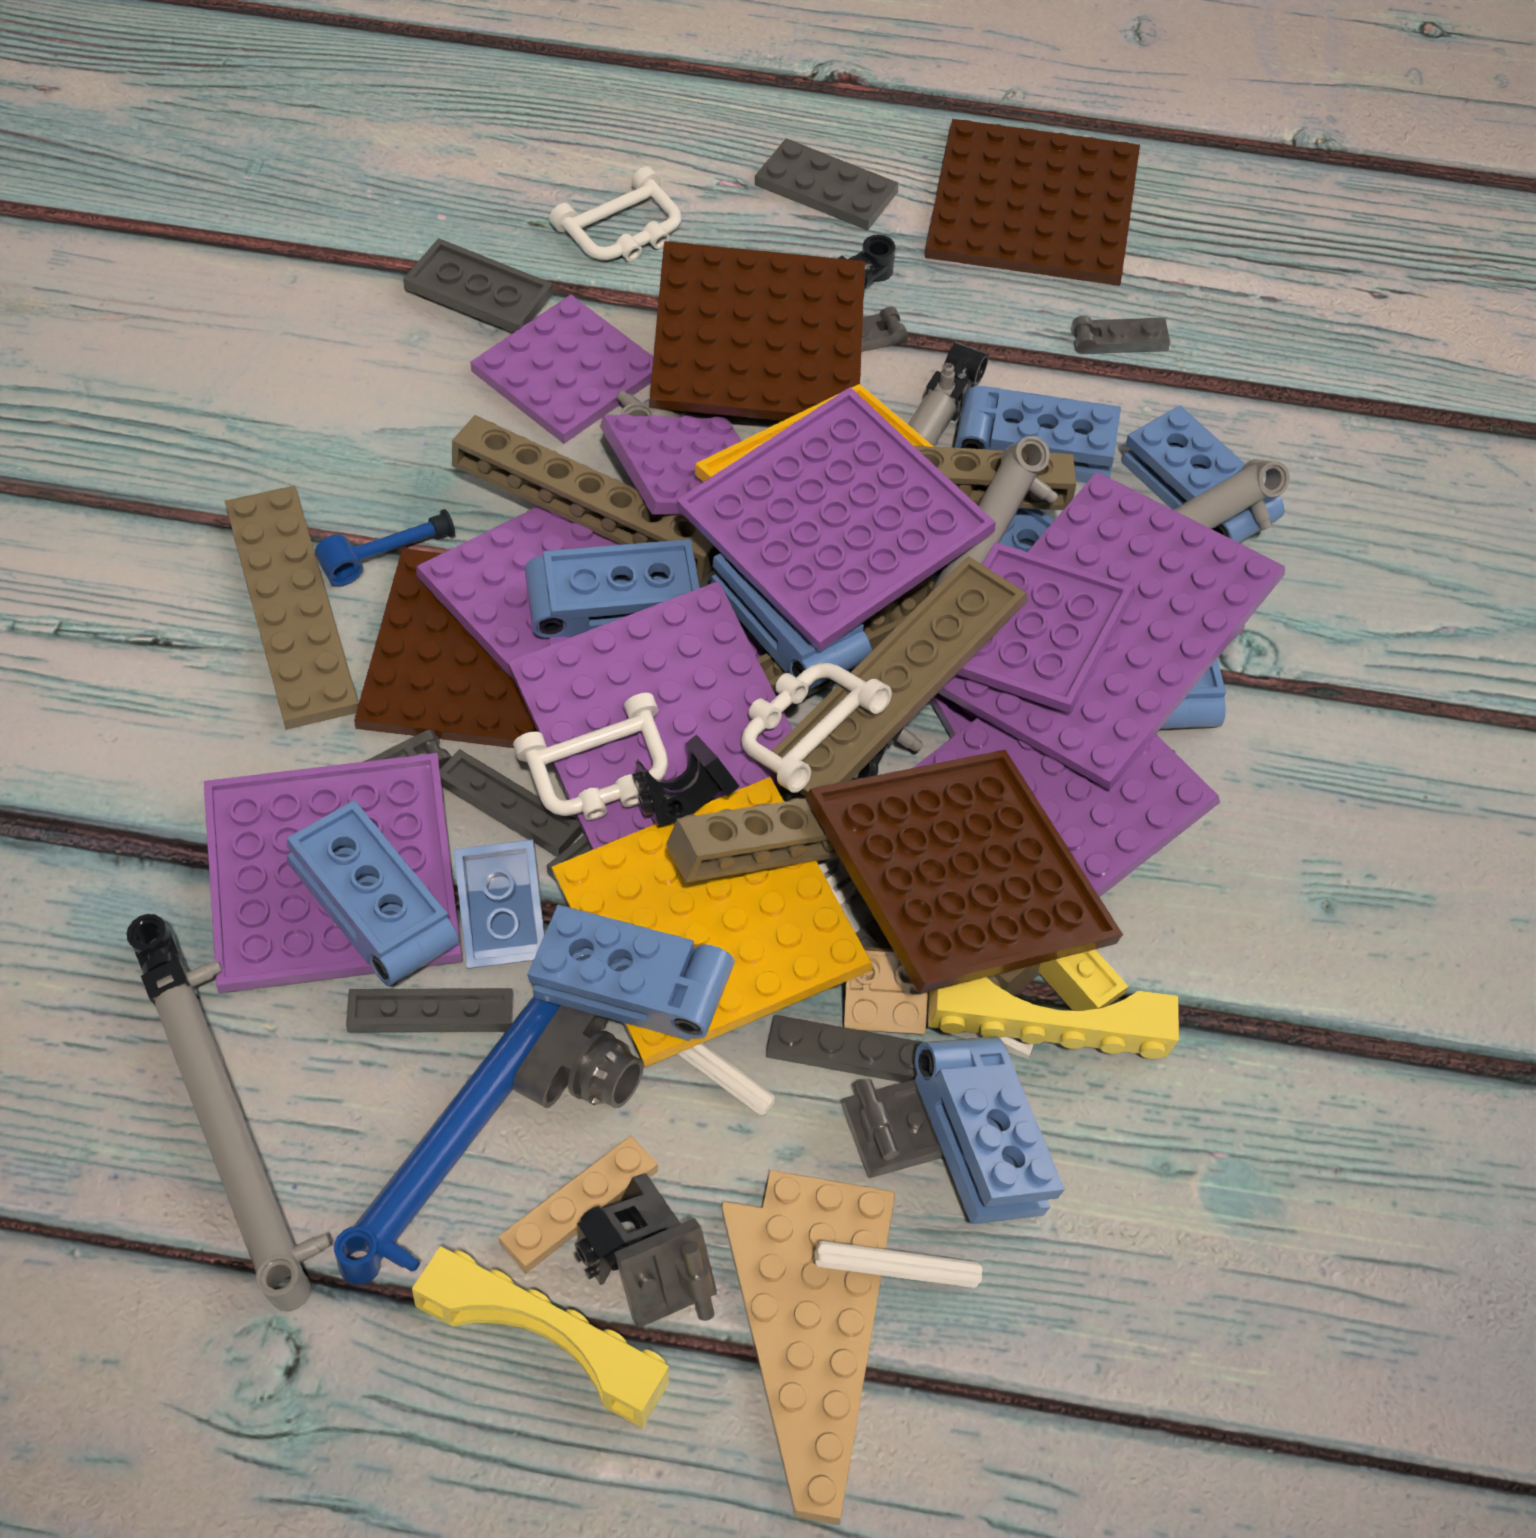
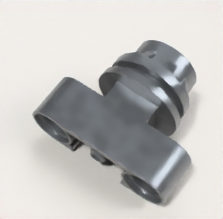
M560 1006L517 1070L513 1080V1089L539 1105L549 1108L555 1104L568 1085L570 1094L577 1099H584L592 1105L606 1103L613 1108H620L635 1093L642 1078L643 1063L641 1059L631 1054L625 1042L604 1030L609 1018Z

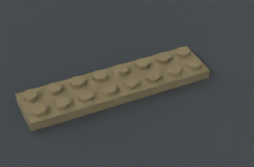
M295 485L225 500L227 514L285 729L355 714L358 708V700Z
M970 556L964 559L851 672L865 682L877 679L888 685L892 690L891 700L888 706L878 714H873L859 705L802 760L810 766L811 776L807 785L799 793L806 797L810 788L852 780L1028 602L1027 593ZM840 684L835 687L772 752L783 758L851 691ZM765 766V768H766L768 771H770V772L773 773L775 776H777V773H776V772L772 771L771 769H769L768 767Z

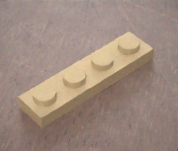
M629 1136L499 1235V1244L527 1274L577 1235V1223L580 1222V1218L584 1213L597 1206L605 1208L620 1202L631 1179L644 1173L651 1178L658 1172V1163L632 1136Z

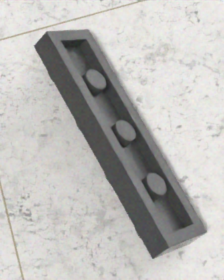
M461 749L440 769L442 787L527 839H533L534 843L555 856L565 851L583 832L577 819L572 816H561L552 813L545 808L539 796Z
M513 988L349 989L346 1017L348 1033L506 1032L513 1020Z
M774 1015L766 1058L903 1083L914 1080L917 1076L915 1053L918 1045L922 1042Z

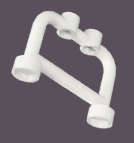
M645 166L640 168L632 177L631 183L635 190L579 215L568 203L559 204L550 213L549 221L557 231H567L584 252L592 258L611 260L622 255L628 262H632L639 258L642 253L641 246L650 243L655 249L664 247V241H669L670 239L669 233L677 229L681 223V212L678 206L660 188V177L651 167ZM650 197L669 216L664 222L652 221L648 223L642 232L633 236L623 234L617 239L615 244L608 247L597 246L582 229Z
M831 663L812 665L797 677L790 673H785L776 683L778 696L770 703L762 698L752 703L749 709V717L752 720L743 730L741 737L742 747L750 757L776 772L777 781L781 786L793 793L799 792L807 785L811 776L810 766L802 760L859 705L873 714L882 712L891 700L892 690L888 685L877 679L865 682L840 666ZM829 678L851 691L783 758L757 742V737L766 728L773 729L779 724L782 712L792 703L798 704L806 698L808 687L815 681Z
M651 693L634 695L624 703L628 716L627 720L547 747L543 734L540 732L525 733L514 740L513 746L517 758L528 763L540 800L546 809L561 816H570L583 812L586 820H595L607 813L605 804L620 799L624 807L638 805L637 794L643 792V790H639L637 783L634 784L632 774L623 776L615 784L602 789L589 788L579 793L576 798L560 800L555 795L545 765L642 731L653 762L649 773L655 779L662 780L669 765L668 757L653 718L658 713V707Z

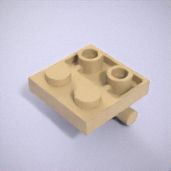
M863 947L871 961L872 970L846 981L844 1027L866 1031L926 1034L928 992L918 993L893 949Z

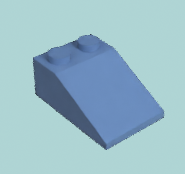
M533 839L453 849L467 969L533 961L545 935L536 846Z

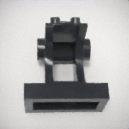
M695 735L685 743L689 750V762L686 770L673 780L655 779L639 759L635 761L638 772L632 774L634 784L637 783L639 790H643V792L637 794L644 816L650 815L658 826L674 823L677 818L693 814L721 791L729 796L740 787L720 759L698 735Z
M644 1173L631 1179L619 1203L605 1208L597 1206L583 1214L580 1222L577 1223L578 1241L574 1243L576 1252L573 1255L578 1263L582 1261L589 1267L584 1270L587 1278L590 1280L595 1277L599 1284L603 1285L611 1270H619L614 1252L681 1223L649 1176ZM632 1222L637 1230L627 1233L621 1223Z

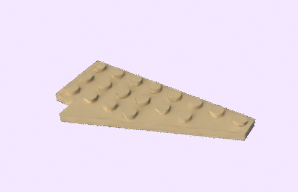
M770 1170L763 1208L723 1201L722 1217L794 1516L840 1525L882 1275L818 1267L814 1259L815 1249L821 1241L886 1249L895 1192Z

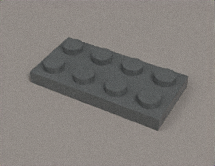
M787 138L755 175V186L867 231L898 193L899 185L896 181Z
M439 238L403 279L404 289L513 333L532 321L554 293L553 283Z

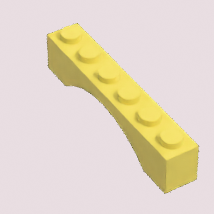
M987 977L929 991L928 1027L940 1028L941 1031L949 1034H957L964 1031L980 1033L983 1037L1020 1038L1023 1042L1029 1044L1051 1042L1059 1043L1068 1049L1091 1047L1099 1048L1108 1054L1130 1052L1141 1054V1056L1148 1059H1159L1167 1057L1179 1041L1178 996L1137 991L1128 998L1104 1008L1085 1011L1055 1010L1037 1006L1017 998L995 985Z
M440 1246L412 1287L415 1307L452 1327L473 1323L504 1324L523 1328L547 1338L564 1349L584 1369L596 1387L604 1408L641 1428L644 1427L669 1385V1366L655 1352L647 1349L641 1352L628 1345L627 1341L617 1332L610 1329L601 1331L595 1328L579 1312L572 1309L563 1311L557 1308L539 1291L529 1289L527 1292L513 1284V1281L506 1274L494 1269L489 1272L476 1265L472 1257L460 1250L451 1252Z

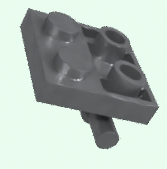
M863 1079L856 1084L858 1095L843 1098L842 1107L868 1178L945 1158L915 1080L875 1090L871 1079Z
M695 1218L614 1252L631 1317L638 1328L695 1304L699 1320L707 1321L714 1317L715 1312L711 1296L718 1293L702 1227Z

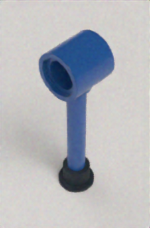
M443 509L439 515L430 517L427 523L356 547L350 544L343 535L328 536L316 546L315 556L330 583L335 586H344L352 583L361 575L363 570L361 560L431 536L435 538L445 535L453 537L455 536V528L450 514L446 509Z

